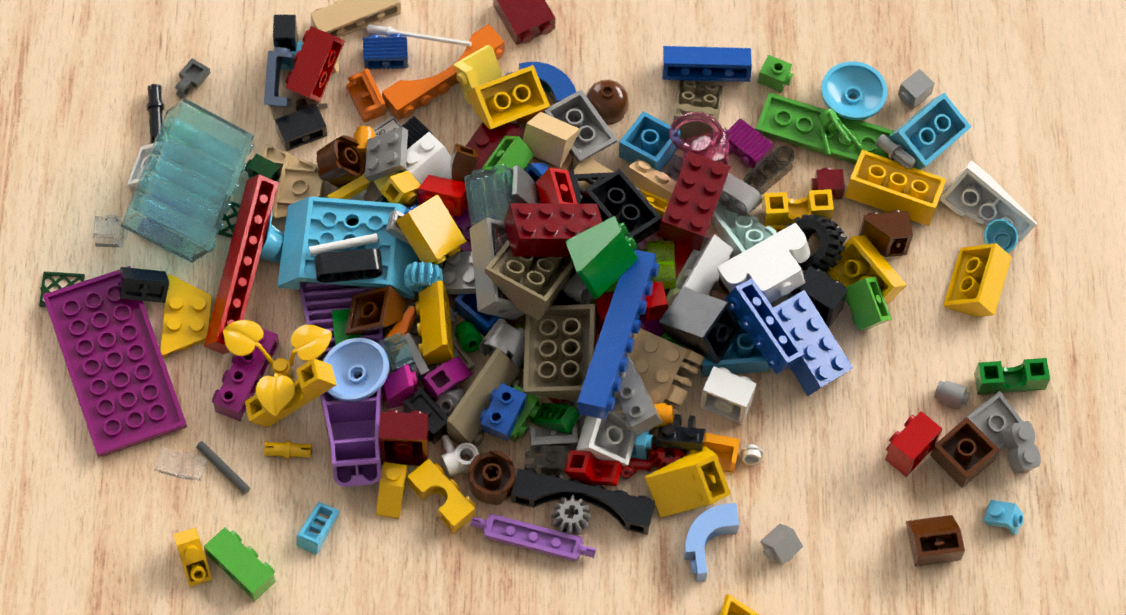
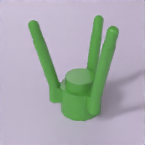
M834 109L825 110L819 115L818 118L821 123L817 126L821 132L826 155L829 156L831 154L826 130L834 132L838 129L847 143L852 141L858 149H861V144L843 124Z

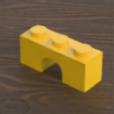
M831 189L812 190L808 192L806 197L795 200L787 198V192L764 193L762 202L764 224H794L795 218H802V215L814 214L832 219L834 206Z
M428 459L407 476L408 485L423 501L432 494H440L446 498V503L438 509V518L455 534L472 520V517H475V504L469 496L464 497L459 492L460 488L454 480H448L444 476L445 472L438 463L433 464Z

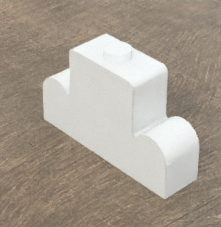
M794 223L717 266L721 281L729 292L736 286L753 278L766 299L771 303L805 284V279L798 263L805 262L809 258L810 249L805 234Z

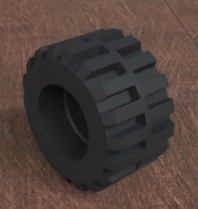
M814 214L802 215V218H795L794 222L805 234L807 242L815 232L820 237V246L817 252L810 255L805 262L798 263L801 270L806 271L811 266L814 269L827 272L830 270L829 267L834 268L837 265L836 260H841L843 257L840 255L841 251H845V247L842 246V243L845 242V237L841 236L843 233L842 229L837 227L838 224L835 221Z

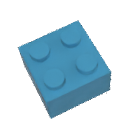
M643 111L619 141V157L631 164L640 159L661 172L680 147L681 131Z

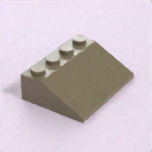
M507 240L487 265L484 272L518 310L540 320L569 279L576 273V269L571 257H513L509 240Z
M595 304L550 306L540 320L526 314L523 393L578 401L598 342V313Z

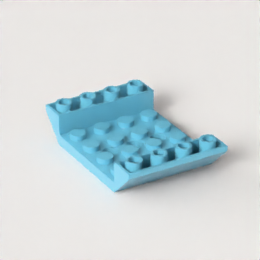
M311 196L288 205L277 288L300 290L301 282L322 283L316 280L314 260L316 255L310 256V246L377 233V243L332 252L378 249L382 255V276L373 279L325 284L375 288L391 286L403 298L414 299L415 291H410L405 286L404 273L407 265L418 262L419 258L411 245L386 232L390 213L398 210L404 214L408 208L398 203ZM351 218L359 221L355 226H349L346 222Z

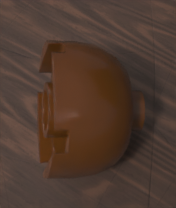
M601 80L594 83L587 92L586 97L606 125L615 124L624 118L629 108L628 94L621 84L613 80Z

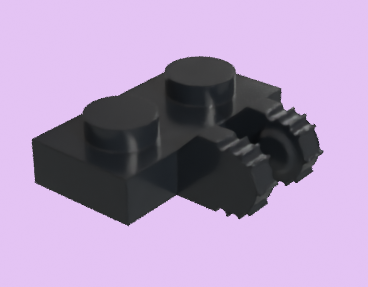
M675 414L673 426L659 427L656 447L702 451L706 439V429L695 428L696 417L692 415L688 419V427H681L682 417Z

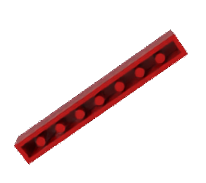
M260 174L246 181L204 347L221 354L230 352L225 344L224 328L235 321L244 320L279 183Z

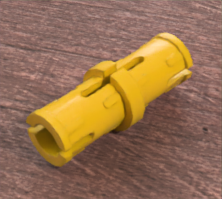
M287 440L286 443L268 441L264 443V456L285 457V459H290V457L311 459L312 443H291V441Z

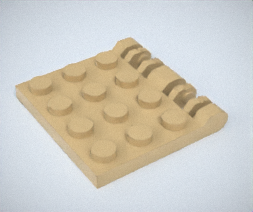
M640 328L639 333L634 334V348L632 353L629 354L653 404L664 403L667 400L682 407L688 391L673 385V383L677 381L691 387L693 382L677 374L680 368L686 369L692 374H697L698 368L683 361L686 359L701 366L705 357ZM615 404L613 410L625 415L624 411L620 412ZM673 408V416L679 414L680 411ZM654 427L650 429V435L657 437L659 428Z

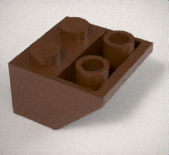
M893 210L889 213L881 214L878 212L868 213L863 216L858 236L865 235L884 257L907 255L913 237L909 211Z
M953 515L906 521L915 566L961 561L965 553L961 529Z

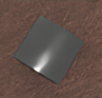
M513 166L512 195L515 203H541L534 180L520 166Z

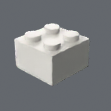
M713 366L703 388L700 408L743 425L753 402L757 383H754L748 377L734 375L726 368Z
M609 411L606 420L586 416L576 451H591L598 460L619 461L623 465L622 467L629 464L637 434L633 429L630 431L627 429L623 418L626 416L617 411Z

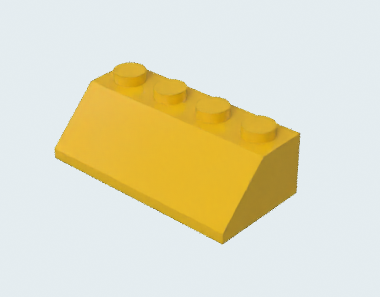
M862 150L851 175L845 197L886 212L893 210L909 211L910 220L930 226L946 179L914 167L906 169L896 161Z

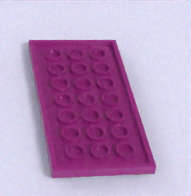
M120 269L43 294L98 458L187 428L143 301L120 299L118 282H121Z

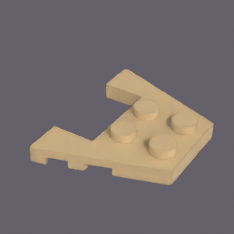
M265 144L262 157L278 164L279 167H283L272 207V221L285 219L287 217L288 205L309 196L322 197L325 181L321 180L318 176V165L302 158L293 157L284 150L279 151L270 144Z

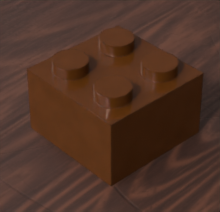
M966 417L934 444L930 456L963 488L996 460L1000 449Z

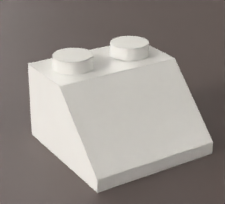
M428 132L407 149L406 169L398 173L409 171L420 185L428 175L452 180L451 156L444 145Z

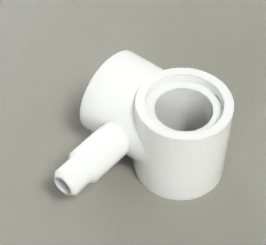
M443 435L441 439L446 454L441 455V461L448 477L462 472L469 473L470 463L478 455L477 448L471 443H462L455 450L449 436ZM464 455H470L472 459L469 461H464L461 459V457Z

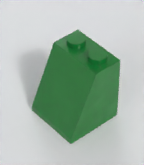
M615 216L565 241L575 269L594 299L599 298L638 260L635 252L638 246L632 236L628 238L630 234L624 222L619 224Z

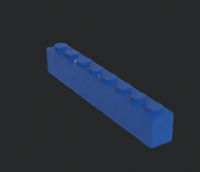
M635 250L638 260L619 277L577 401L578 411L581 415L606 420L609 411L612 412L614 409L615 392L620 391L622 383L620 377L622 372H626L628 366V359L626 358L628 353L633 351L635 342L633 337L634 334L639 333L641 320L639 319L641 314L644 315L646 312L647 295L651 296L653 290L652 280L653 277H657L659 272V264L656 263V254Z

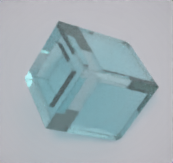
M402 333L380 340L381 347L388 357L392 370L414 362L408 342Z

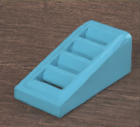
M318 502L299 531L296 545L313 554H318L340 511ZM321 513V514H324V515H326V516H328V517H330V518H329V519H326V518H324V517H322V516H319L318 514ZM316 521V522H318V523H321V524L324 525V527L321 526V525H319V524H316V523H314V522ZM310 529L313 530V531H315V532H318L319 535L316 534V533L311 532Z

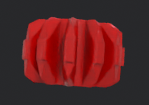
M656 443L652 445L653 451L649 452V458L652 459L651 467H657V470L688 455L685 454L687 452L686 449L656 447ZM668 454H669V455H672L673 458L670 456V459H668V458L665 457V455H666L667 457H668Z

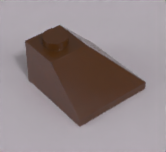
M391 286L354 294L352 296L345 334L349 336L384 328L402 320L406 300Z

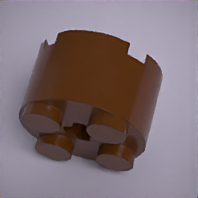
M343 135L318 150L316 155L319 178L341 188L365 173L366 153L359 150L357 146L360 144L352 137Z
M496 450L483 454L480 453L475 456L469 466V490L473 496L483 503L500 505L511 496L516 478L515 467L511 458L505 453Z

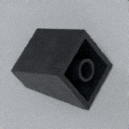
M683 287L679 294L675 296L672 304L659 321L667 336L715 364L719 363L741 331V327L728 302Z

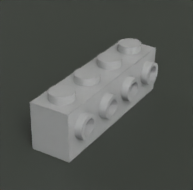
M628 353L626 358L628 359L627 370L621 374L622 383L620 391L615 392L617 397L615 398V404L620 412L624 411L626 417L623 418L627 429L629 431L633 429L639 436L663 422Z

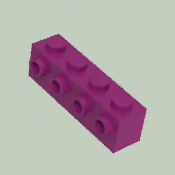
M262 328L264 335L258 343L262 345L272 358L279 345L278 334ZM256 346L249 355H233V364L230 370L225 371L222 378L223 384L220 390L217 389L212 398L215 412L241 422L247 410L245 401L253 397L257 383L263 377L269 365V361Z

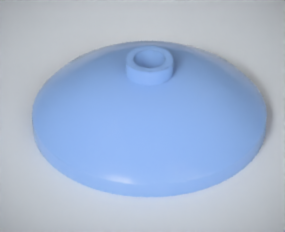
M367 338L345 340L333 347L323 360V362L332 365L337 384L327 392L334 398L347 402L363 400L376 393L386 381L389 373V360L384 349L375 341Z

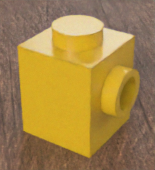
M405 171L389 177L381 193L390 203L402 205L407 203L409 205L418 198L417 194L420 183L409 171Z

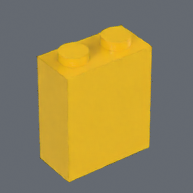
M438 195L395 220L421 262H431L438 265L446 260L444 255L448 254L451 257L461 250L459 246L466 242V239Z

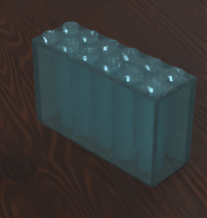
M183 98L167 110L121 227L191 263L199 258H203L208 252L211 253L216 245V240H214L216 234L220 232L224 225L222 220L224 213L226 214L230 209L232 202L229 200L231 195L236 192L239 186V182H237L238 177L246 168V156L251 153L254 147L252 141L255 135Z

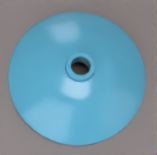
M850 61L835 65L826 73L821 85V94L826 106L829 109H834L838 116L850 120H862L874 116L882 109L887 98V85L883 76L872 66Z

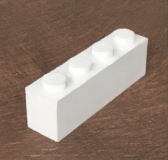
M706 234L700 251L693 249L666 296L668 308L683 287L708 295L712 286L719 279L717 266L730 259L733 248L715 234Z

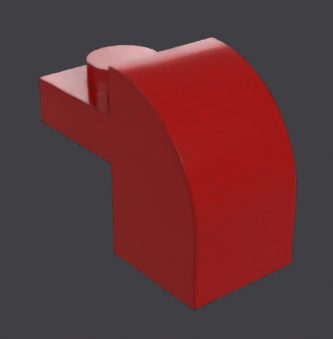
M570 450L564 472L571 479L579 480L586 485L617 486L623 465L619 461L598 460L591 451Z

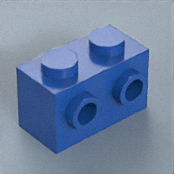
M501 383L498 389L493 390L489 400L491 404L488 410H483L479 422H481L482 431L508 442L527 403V394Z

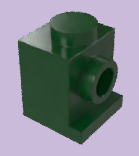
M257 153L252 160L249 159L244 167V171L248 173L249 179L260 174L277 182L281 176L278 164Z

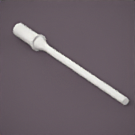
M370 24L367 26V33L390 37L392 34H401L402 36L464 46H471L472 44L467 41L397 31L392 29L391 26L383 27Z

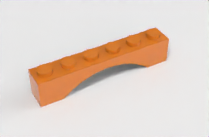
M487 24L471 35L469 41L472 43L471 46H467L462 56L455 63L486 45L493 48L498 60L505 53V42L492 26ZM454 65L435 76L425 79L399 80L382 91V98L386 107L398 121L411 116L416 109L428 105L433 98L439 94H445L449 91L450 87L459 83Z

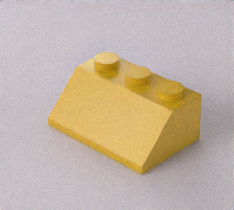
M534 65L474 87L467 92L475 113L490 130L550 107Z
M865 235L851 237L844 245L845 251L840 253L843 256L841 260H836L837 265L834 268L829 267L830 270L827 271L835 281L841 282L845 287L865 278L876 277L886 304L891 302L907 286Z
M997 243L961 247L943 306L974 317L995 315L1011 256Z
M440 280L419 292V301L415 302L416 313L420 315L421 322L417 323L418 335L422 336L419 352L424 357L427 365L445 363L454 359L450 300L443 281Z

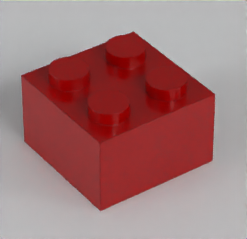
M922 411L916 416L911 415L904 424L905 428L901 432L897 430L889 439L890 444L886 448L888 453L885 460L905 477L932 451L943 429Z

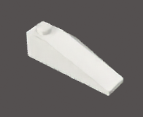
M972 160L939 199L956 214L977 220L976 222L988 225L993 220L1006 219L1016 228L1018 239L1023 240L1037 225V222L988 173Z

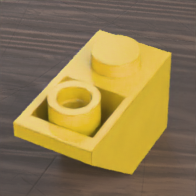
M196 527L173 534L189 587L212 580Z

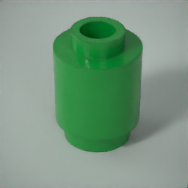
M462 321L456 326L455 337L461 348L469 353L477 351L483 339L475 324L469 321Z

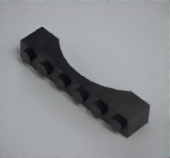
M530 468L517 470L511 493L512 503L534 508L544 503L561 500L563 497L570 500V497L573 495L576 501L582 498L584 502L608 512L625 530L648 535L655 501L647 496L639 495L636 497L628 495L623 490L611 491L601 485L594 484L590 486L583 484L576 479H560L555 474H539Z

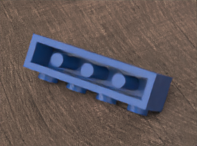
M663 46V80L750 82L751 48Z
M753 278L736 286L725 298V301L728 302L731 310L740 321L742 328L747 331L755 347L760 350L768 366L773 369L776 375L793 366L804 355V352Z

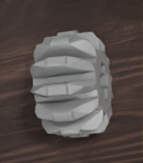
M573 495L570 497V501L563 497L561 498V504H554L555 510L551 512V517L554 519L552 524L554 527L559 526L560 532L567 530V534L572 535V531H575L576 534L580 535L581 528L587 529V522L591 520V515L588 513L590 507L588 505L583 506L584 500L582 498L575 502ZM569 514H574L573 518H568Z

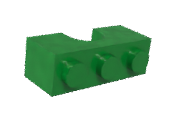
M1047 358L1024 359L1022 364L1010 368L1002 367L1001 361L979 362L974 372L977 395L992 394L999 391L1007 393L1046 390L1050 381Z

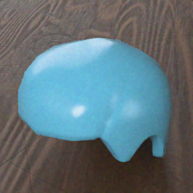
M996 219L987 225L984 231L985 244L997 243L1004 251L1010 253L1018 243V233L1016 228L1006 219Z

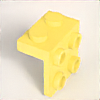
M489 45L453 64L457 80L463 90L464 99L469 105L471 104L467 94L469 90L503 77L494 50Z

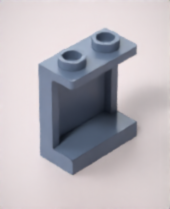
M274 47V51H268L264 105L291 108L292 99L279 97L282 59L295 58V54L290 53L288 48Z

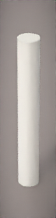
M377 233L310 246V256L377 243L378 237Z

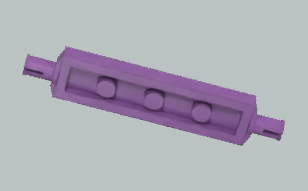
M490 514L487 520L472 517L471 527L484 529L485 539L576 562L580 555L591 558L595 556L596 548L583 546L582 537L494 514Z

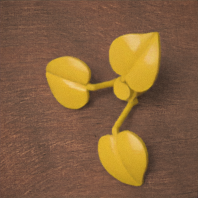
M239 320L229 324L223 330L225 344L232 354L246 356L252 353L256 346L272 366L274 377H262L257 383L256 394L264 409L274 417L280 414L295 395V385L291 380L293 376L291 366L294 365L296 353H298L302 361L316 359L326 350L332 338L331 331L315 325H303L297 328L291 336V344L295 349L291 352L289 361L284 358L274 361L262 345L258 343L264 334L262 328L257 323L250 320Z

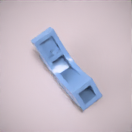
M736 503L714 506L704 511L692 523L686 537L684 560H690L691 574L696 575V582L706 581L707 566L704 547L708 541L718 535L738 533L739 519Z

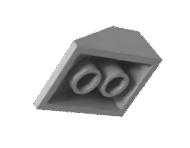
M582 90L544 110V114L580 129L569 151L579 163L617 142L614 134Z

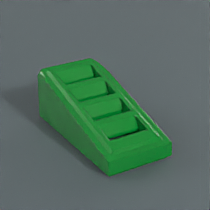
M541 403V410L537 417L531 420V423L569 434L580 415L573 406Z

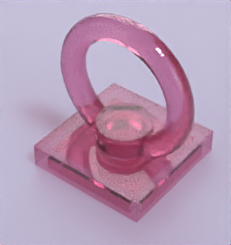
M690 112L679 116L673 121L670 126L669 136L672 143L678 149L684 151L683 164L688 151L728 165L729 133L726 128H722L721 124L714 117L701 112ZM691 121L704 122L714 130L686 138L684 141L678 135L679 128Z

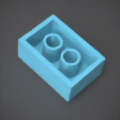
M944 92L933 98L888 138L895 144L902 145V149L915 158L916 161L913 167L920 170L967 132L971 125Z

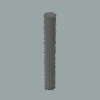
M203 441L197 444L196 448L243 494L249 492L250 487Z

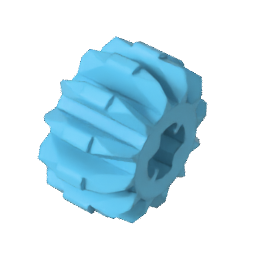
M413 262V264L407 265L404 273L405 286L408 290L415 291L416 293L421 292L436 281H443L442 269L439 268V265L432 264L431 262Z

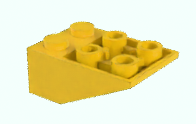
M706 446L703 447L702 451L696 450L644 477L652 499L655 501V507L660 518L708 506L731 495L717 454Z

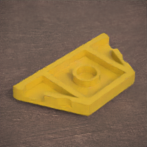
M168 275L169 287L165 301L160 350L163 358H167L168 354L178 350L184 351L193 345L204 343L211 320L212 295L173 275Z

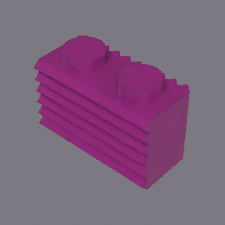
M739 118L722 136L721 143L727 153H734L745 167H752L754 170H757L772 154L774 146L772 142L763 137L762 134L753 129L742 118Z

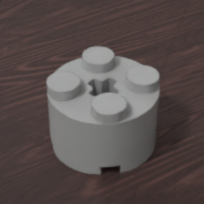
M499 318L479 344V349L484 356L487 354L492 356L496 348H499L520 368L524 362L525 330L520 327L515 329L507 321Z

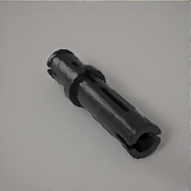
M151 84V86L147 87L150 144L164 140L163 111L165 108L164 103H162V86L159 84Z

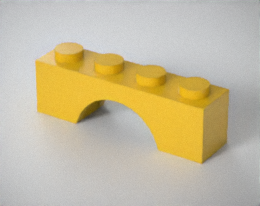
M313 358L297 368L298 378L294 382L295 395L277 417H274L264 409L258 400L257 394L246 400L245 405L249 422L268 428L335 387L337 384L332 365Z

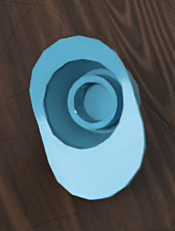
M271 211L259 259L279 263L281 261L284 233L271 224Z

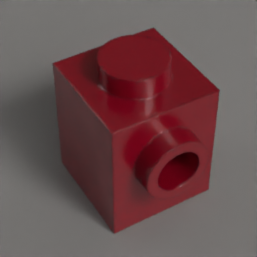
M822 168L816 170L815 178H811V191L831 189L833 200L843 199L845 191L843 169Z

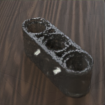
M789 146L778 147L747 173L743 182L748 185L753 184L757 186L755 189L761 195L764 194L791 171L795 158L794 150ZM780 158H786L788 161H782ZM765 171H770V172H772L773 174L768 175V174H766V173H764V172H765Z

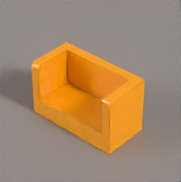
M706 433L704 446L717 454L722 471L734 473L740 439Z

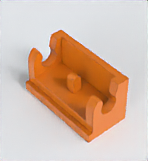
M364 69V71L348 78L350 83L346 84V87L363 122L365 123L385 115L386 104L369 69Z

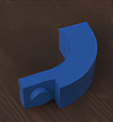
M542 62L519 63V70L534 65L543 90L550 96L553 104L577 92L570 78L560 69Z

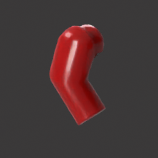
M630 458L629 464L622 467L620 476L626 479L633 476L638 470L650 471L651 460Z

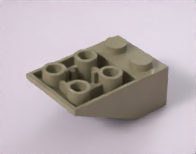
M679 80L673 127L681 131L680 139L715 144L722 85Z

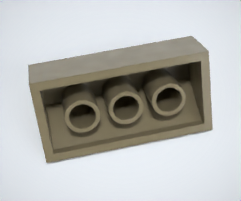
M496 348L447 419V435L451 441L458 445L471 443L478 447L482 443L485 435L483 434L484 431H482L479 419L483 410H488L491 404L489 401L494 389H498L501 383L511 388L515 384L519 387L522 380H520L519 368L499 348Z

